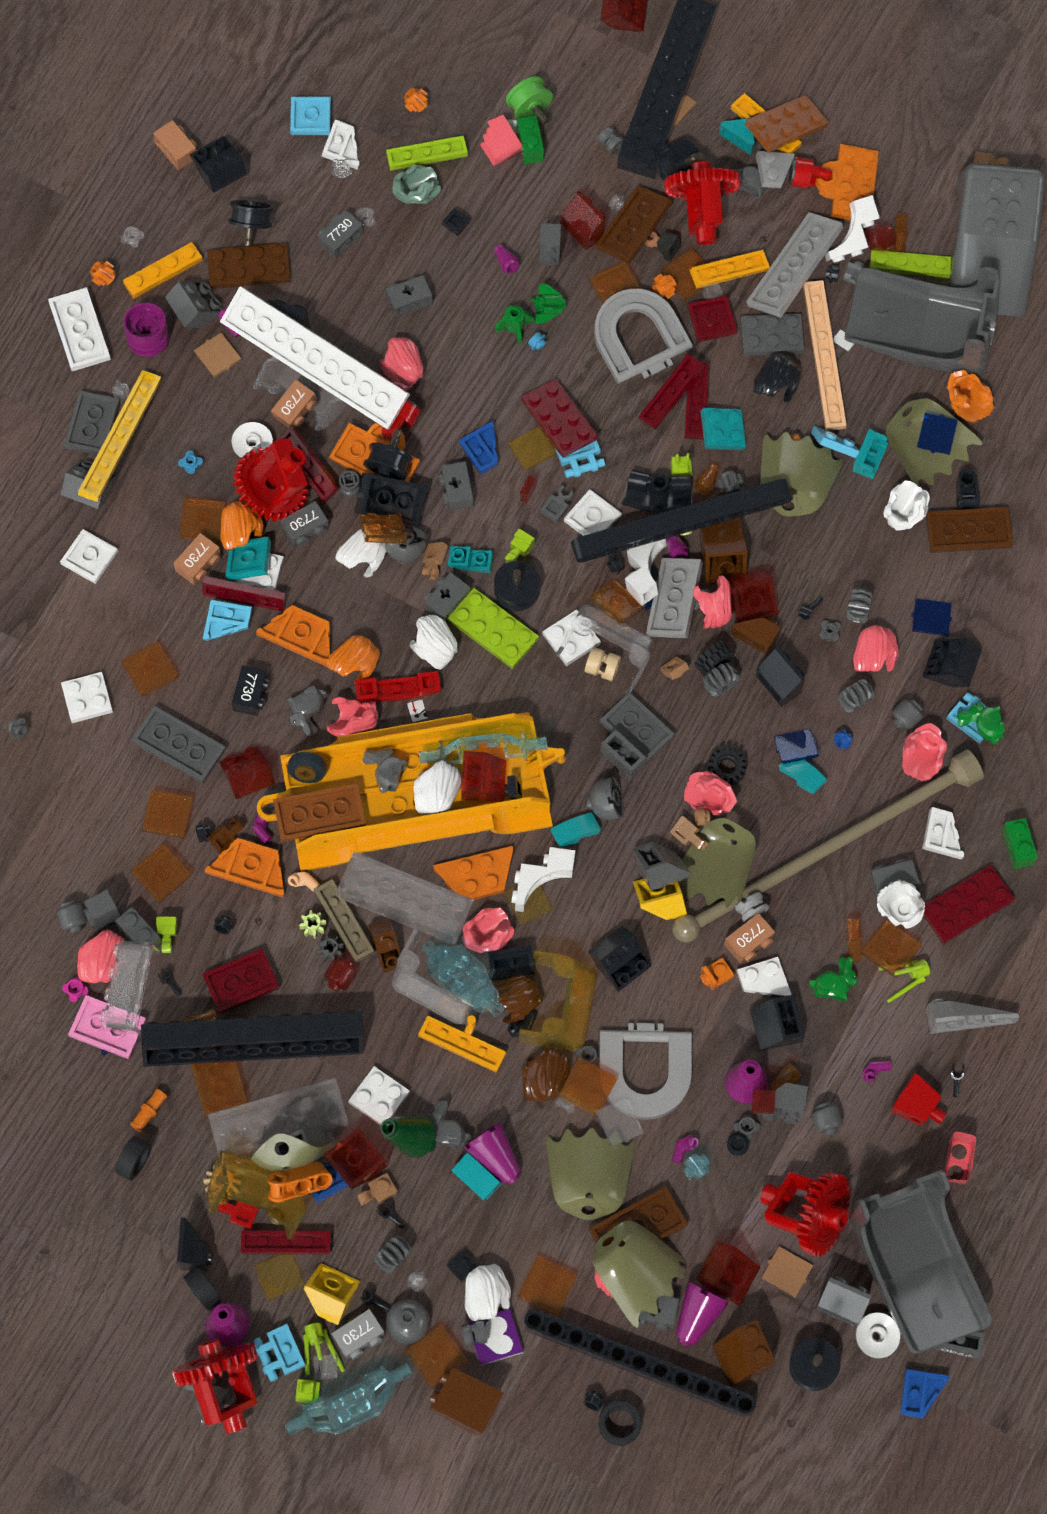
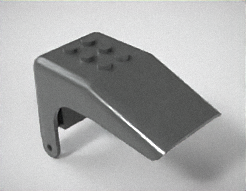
M971 163L957 178L955 195L959 196V211L949 287H973L978 283L979 270L981 268L991 267L997 269L1000 272L998 315L1023 317L1027 312L1041 225L1046 183L1044 172L1033 168Z
M983 267L979 270L978 283L975 286L953 288L871 268L861 269L856 278L845 331V340L915 366L949 373L966 370L968 374H975L980 378L988 370L998 319L1000 272L995 268Z
M942 1169L916 1179L909 1186L886 1196L880 1197L879 1193L864 1199H858L855 1201L849 1214L851 1226L873 1279L908 1349L913 1354L922 1353L985 1329L991 1323L990 1311L964 1257L947 1215L945 1196L950 1190V1185Z

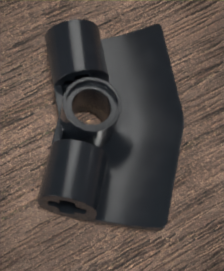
M632 469L628 479L627 490L621 504L654 514L691 505L690 474L666 476L663 473L651 475L647 472ZM660 483L663 484L664 487L657 488L655 485Z

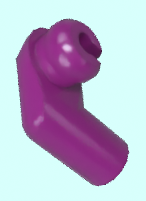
M257 814L254 818L253 831L264 844H267L273 838L266 830L268 821L261 819Z
M690 1135L678 1140L675 1145L672 1162L682 1164L684 1154L698 1147V1138Z

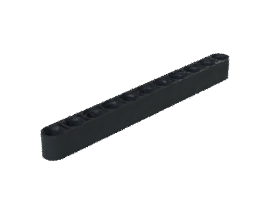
M778 479L580 536L571 541V546L576 561L583 563L791 502L793 496L787 479Z
M530 1310L525 1315L524 1326L531 1334L740 1417L750 1416L755 1409V1399L748 1393L541 1311ZM531 1317H537L541 1323L536 1327H532L529 1325L528 1320ZM552 1325H558L561 1328V1333L552 1335L549 1332V1328ZM578 1333L582 1336V1341L577 1344L573 1343L570 1340V1336ZM593 1342L602 1343L603 1349L600 1352L593 1351L591 1348ZM621 1350L624 1353V1358L622 1360H615L612 1357V1352ZM641 1358L645 1362V1367L638 1369L633 1365V1361ZM659 1366L663 1367L666 1370V1375L658 1377L654 1373V1369ZM684 1375L688 1382L685 1385H679L676 1383L675 1377ZM704 1383L708 1386L709 1391L701 1394L697 1391L696 1386ZM720 1392H726L730 1400L728 1402H721L717 1395ZM747 1400L751 1404V1409L747 1411L742 1410L739 1407V1402Z

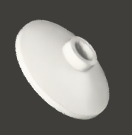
M249 422L239 426L232 436L233 450L241 458L252 449L256 450L261 447L264 450L265 447H269L273 443L269 429L256 422ZM252 442L256 443L255 446H249Z
M871 1313L865 1316L857 1326L856 1340L858 1346L866 1355L873 1358H884L891 1355L897 1349L900 1342V1331L890 1316L883 1313ZM874 1332L879 1334L878 1340L873 1339L872 1335Z

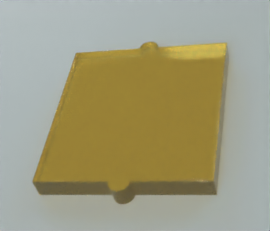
M539 427L508 443V446L515 455V460L521 463L525 471L556 455V451L549 443V439L545 437Z
M518 886L504 892L520 925L533 919L538 920L539 916L552 911V907L541 886H538L529 896L524 912L515 911V903H512L513 890L517 891Z
M280 1255L254 1266L260 1279L259 1285L263 1287L267 1300L304 1286L299 1273L300 1267L296 1266L292 1255Z

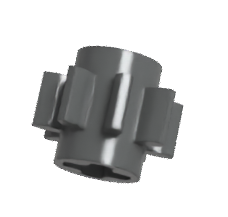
M727 471L721 474V479L718 480L719 483L717 484L720 493L726 492V494L740 491L744 482L741 474L736 475L734 471Z
M326 936L324 942H318L319 947L322 949H319L317 954L323 955L324 963L327 960H332L335 963L337 957H343L339 950L344 947L341 943L337 944V937L329 939ZM331 946L333 949V952L329 953V950L327 949V947Z

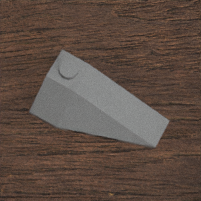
M944 999L932 1000L926 1008L930 1034L1014 1024L1019 1019L1018 1013L955 1001H944Z

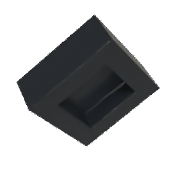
M454 208L442 221V226L459 236L470 223V218Z
M516 775L507 776L508 784H505L507 797L511 800L522 798L521 781Z
M464 1250L447 1264L448 1269L461 1283L466 1280L467 1275L472 1270L478 1267Z

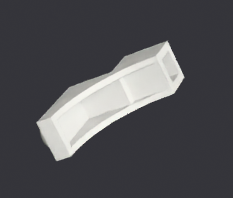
M873 195L855 200L849 204L851 211L849 230L844 240L835 249L824 255L826 262L833 260V263L845 260L844 256L849 254L855 257L863 254V250L868 248L861 225H863V228L875 225L874 221L879 219Z
M666 539L627 551L629 564L636 571L631 572L625 578L626 588L641 606L658 595L657 584L653 580L650 571L655 557L667 546Z
M550 847L549 854L544 855L543 866L521 863L520 871L516 870L515 883H518L517 891L513 890L512 903H515V911L524 912L530 895L545 882L558 878H572L575 850Z

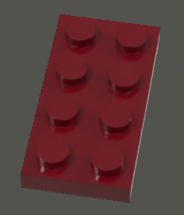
M557 379L521 396L522 403L562 458L598 440L596 432Z
M989 865L925 904L923 916L944 945L1015 901V898L992 865Z

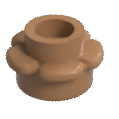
M703 806L700 809L694 810L696 826L705 827L710 822L709 811L705 810Z

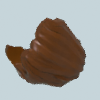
M517 975L493 982L483 992L490 1009H504L511 1013L502 1020L508 1025L528 1015L531 1010L543 1001L535 982L525 975Z
M548 1047L543 1049L536 1058L530 1057L522 1068L524 1097L527 1101L545 1102L557 1099L569 1076L570 1061L567 1055L560 1052V1050Z

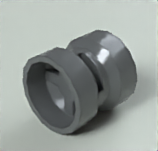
M608 127L599 135L598 142L602 146L605 145L607 151L614 155L620 151L624 139L621 136H617L616 131L612 127Z
M345 471L339 477L340 492L343 496L350 498L356 496L359 492V476L354 471Z
M483 1320L477 1321L474 1325H461L465 1347L473 1346L474 1343L478 1342L480 1344L488 1343Z

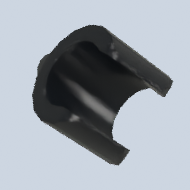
M819 597L810 607L802 605L798 616L808 620L813 610L823 599Z
M164 968L168 975L161 977L158 973L161 983L170 986L177 997L181 996L182 993L174 984L170 970Z
M953 1066L951 1069V1076L954 1079L953 1097L958 1098L960 1079L964 1077V1068L962 1067L961 1074L956 1075Z
M382 1203L386 1206L385 1213L382 1214L376 1209L378 1215L392 1220L401 1229L405 1226L404 1223L395 1217L392 1213V1208L386 1203Z
M364 1289L365 1292L371 1294L369 1299L360 1297L364 1304H374L387 1312L391 1307L375 1298L370 1289Z

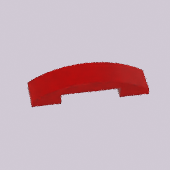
M438 671L417 673L415 677L377 681L376 678H367L354 681L357 701L362 702L403 701L441 692Z

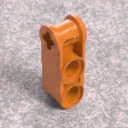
M313 1162L295 1169L272 1173L268 1176V1183L270 1184L268 1198L273 1202H283L287 1199L325 1190L331 1185L333 1178L321 1162Z

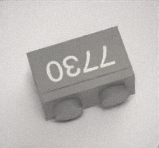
M370 1309L331 1334L346 1360L358 1358L364 1353L363 1349L369 1345L371 1347L378 1345L383 1341L381 1337L385 1336L383 1329Z

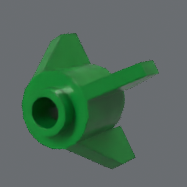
M539 283L538 294L541 295L530 296V301L534 303L536 312H540L535 313V324L546 323L561 314L566 307L565 298L548 284Z
M506 305L504 316L494 326L495 333L504 331L506 328L509 332L515 333L518 344L522 343L521 330L524 325L533 323L534 317L519 306Z

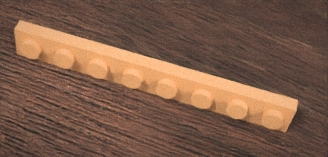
M824 281L805 282L803 291L825 430L846 429L847 425Z

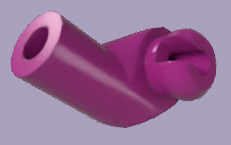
M890 1060L870 1061L862 1072L863 1079L867 1082H873L880 1071H891Z

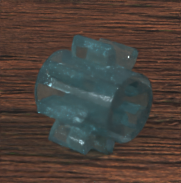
M695 1153L684 1162L686 1168L683 1172L689 1180L695 1177L698 1181L710 1172L707 1167L710 1165V1161L704 1154L699 1157Z

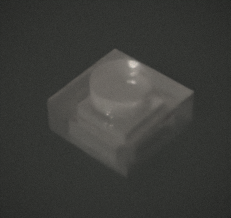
M337 1355L322 1356V1360L315 1356V1380L337 1379Z

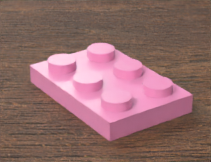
M86 995L68 1035L71 1038L130 1059L141 1034V1024H145L147 1020L142 1016Z

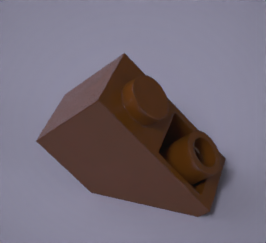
M389 918L368 925L383 972L403 967L404 963Z

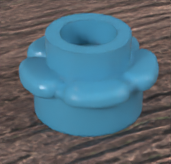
M537 332L528 342L531 349H537L538 351L542 349L546 344L544 340L546 335Z

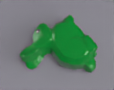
M977 702L968 711L957 713L958 726L963 727L972 721L976 722L978 734L993 745H996L1003 738V733L1005 732L999 712L1000 706L984 708L981 702Z
M841 957L839 959L840 971L838 973L827 971L820 974L816 979L809 980V986L814 989L815 997L839 999L840 1002L848 1001L850 986L854 987L858 984L857 976L851 970L853 964L851 957Z

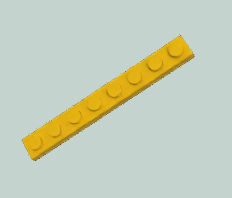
M142 370L78 490L79 496L96 502L99 501L161 383V376Z

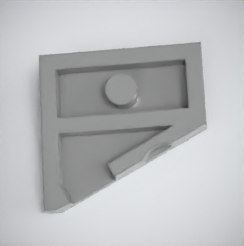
M757 152L756 160L762 187L781 188L794 158V153Z

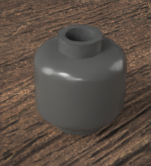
M904 699L892 711V715L895 718L893 723L901 730L904 727L907 730H912L923 719V709L913 699L910 701Z
M72 900L60 904L56 914L63 930L70 929V933L83 929L82 925L87 923V918L83 912L85 908L82 903Z
M827 1102L814 1107L815 1111L811 1113V1118L818 1133L825 1132L826 1136L838 1133L837 1128L843 1124L838 1106Z

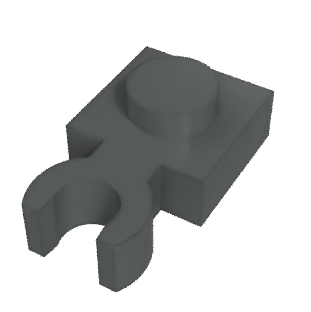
M563 485L558 489V496L555 497L551 494L540 509V514L555 523L559 522L569 508V505L565 502H569L573 498V491L568 495L562 494L565 488Z

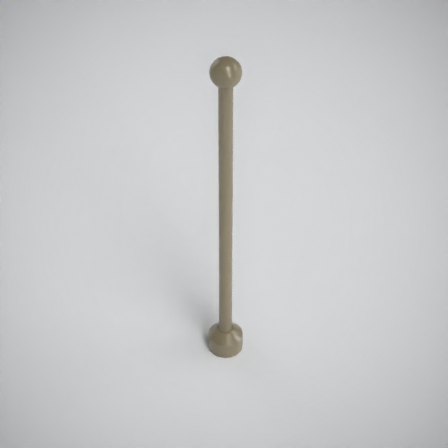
M967 749L955 755L950 760L947 773L745 887L741 901L744 902L747 900V897L755 893H763L953 783L965 787H970L984 778L983 770L978 760ZM738 896L728 908L725 906L724 899L695 917L690 915L679 916L672 926L674 937L683 943L694 941L698 937L701 927L736 908L739 904Z

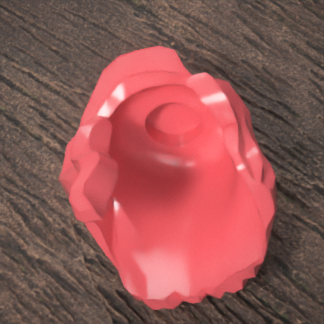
M399 337L391 338L388 341L385 360L381 359L379 365L387 378L406 391L423 377V364L418 348L412 340Z
M719 576L717 580L718 589L713 593L702 592L699 585L694 586L693 596L700 603L701 611L706 615L705 619H703L704 624L702 628L704 629L710 627L719 628L727 624L732 617L731 588L729 581L724 576Z
M873 625L862 630L853 655L856 671L868 672L871 670L878 672L883 667L884 662L888 672L895 668L899 651L896 636L890 628Z
M337 697L332 700V704H338L340 710L339 719L334 724L327 725V731L333 736L338 737L372 731L376 727L378 720L376 701L361 704L355 699H346L344 697Z
M932 723L917 728L904 741L902 768L905 774L911 775L920 781L930 780L940 771L943 765L944 754L947 750V743L942 738L940 729Z
M710 771L690 774L689 781L684 790V801L688 802L691 808L695 810L703 806L709 813L718 816L731 811L737 800L728 782Z
M500 907L482 909L472 920L467 921L462 928V940L466 948L478 953L501 950L514 935V928L511 926L507 914Z
M104 930L81 946L78 952L77 963L80 981L86 983L110 982L126 960L127 942L125 939L113 933V931Z

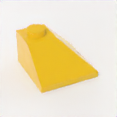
M644 879L633 881L641 909L665 920L687 915L678 882L651 891Z
M320 1263L306 1283L304 1290L317 1315L328 1322L338 1325L346 1314L361 1281Z

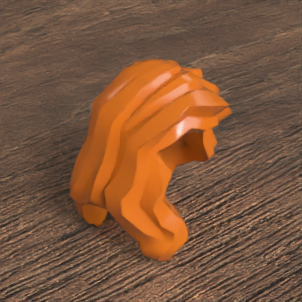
M966 370L951 373L947 389L954 412L971 423L989 416L994 409L990 388L981 383L975 374H968Z
M232 502L222 511L220 540L225 550L246 546L252 531L255 539L263 537L262 518L257 517L258 511L251 514V506L244 507L246 502Z
M354 635L330 654L326 666L343 677L353 671H361L356 680L367 679L376 668L380 649L375 647L369 638Z

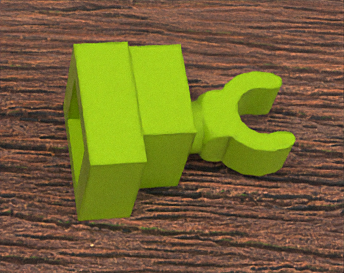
M687 453L686 456L679 457V454H676L675 457H672L670 461L671 475L690 474V479H692L690 455Z
M518 529L510 543L512 550L505 557V563L517 561L519 555L526 557L535 546V538Z
M156 917L157 935L163 936L162 952L172 953L171 936H177L178 919L177 917Z
M298 1379L295 1401L319 1404L320 1382Z

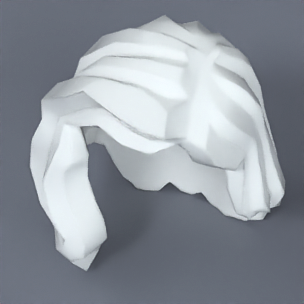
M906 480L893 488L883 513L884 517L888 520V524L895 530L912 528L914 524L921 521L927 514L930 500L929 493L926 490H922L914 482Z
M361 528L339 547L335 559L349 569L358 563L367 562L370 566L367 568L364 576L371 577L384 559L386 553L385 538L378 530Z
M429 615L418 618L416 622L418 628L417 642L414 640L410 641V647L421 659H425L435 669L441 670L447 666L454 654L457 653V641L446 621L441 617Z
M442 760L436 762L426 772L419 774V777L414 781V799L418 813L430 815L437 812H447L450 809L461 786V774L455 766L447 764V762Z
M901 880L889 883L888 886L880 890L877 896V907L881 915L887 916L895 926L902 924L905 928H911L922 920L925 903L920 898L921 894L913 884Z
M498 1265L478 1266L467 1275L465 1282V1309L471 1321L495 1318L500 1303L504 1310L509 1309L511 1305V1289L503 1271Z

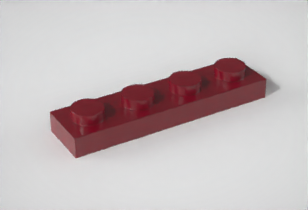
M687 354L638 416L640 421L656 430L704 369V364Z
M702 362L705 366L704 369L687 389L684 439L704 440L701 410L707 408L709 363Z
M290 426L279 439H291L293 447L299 448L304 452L306 461L301 466L303 473L322 501L328 502L340 489V486L298 430Z
M204 576L202 595L284 611L285 593L240 584L235 581L221 580L216 577Z
M241 1230V1254L330 1255L331 1231Z

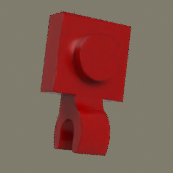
M221 1200L218 1211L231 1215L230 1223L251 1230L259 1208L239 1200L236 1206Z

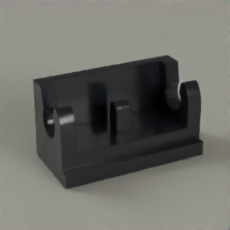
M531 945L488 952L492 980L535 974Z

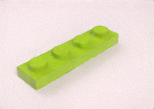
M463 135L387 149L386 155L390 171L408 168L414 164L424 165L468 157V152Z
M871 250L870 268L892 274L949 278L951 257Z

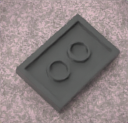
M783 314L782 317L775 315L741 316L743 356L804 353L801 314Z
M79 391L64 442V448L97 455L114 424L120 403L119 398Z
M630 692L600 719V723L610 733L617 730L646 757V763L675 736L665 724Z

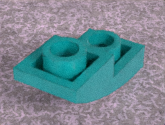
M450 546L448 567L473 572L492 573L494 553L489 550H472L471 547Z
M793 752L779 765L781 772L795 779L797 786L811 794H814L827 782L826 778L815 767Z
M591 812L567 820L551 828L550 831L560 848L577 844L580 838L597 835L601 828Z

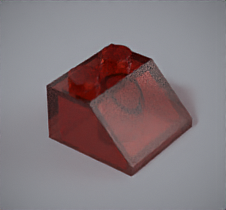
M766 568L726 578L731 588V605L737 623L778 615L773 579Z
M359 1127L324 1154L351 1190L370 1181L388 1167L386 1160Z
M716 1241L696 1280L708 1290L740 1306L760 1267L736 1246Z

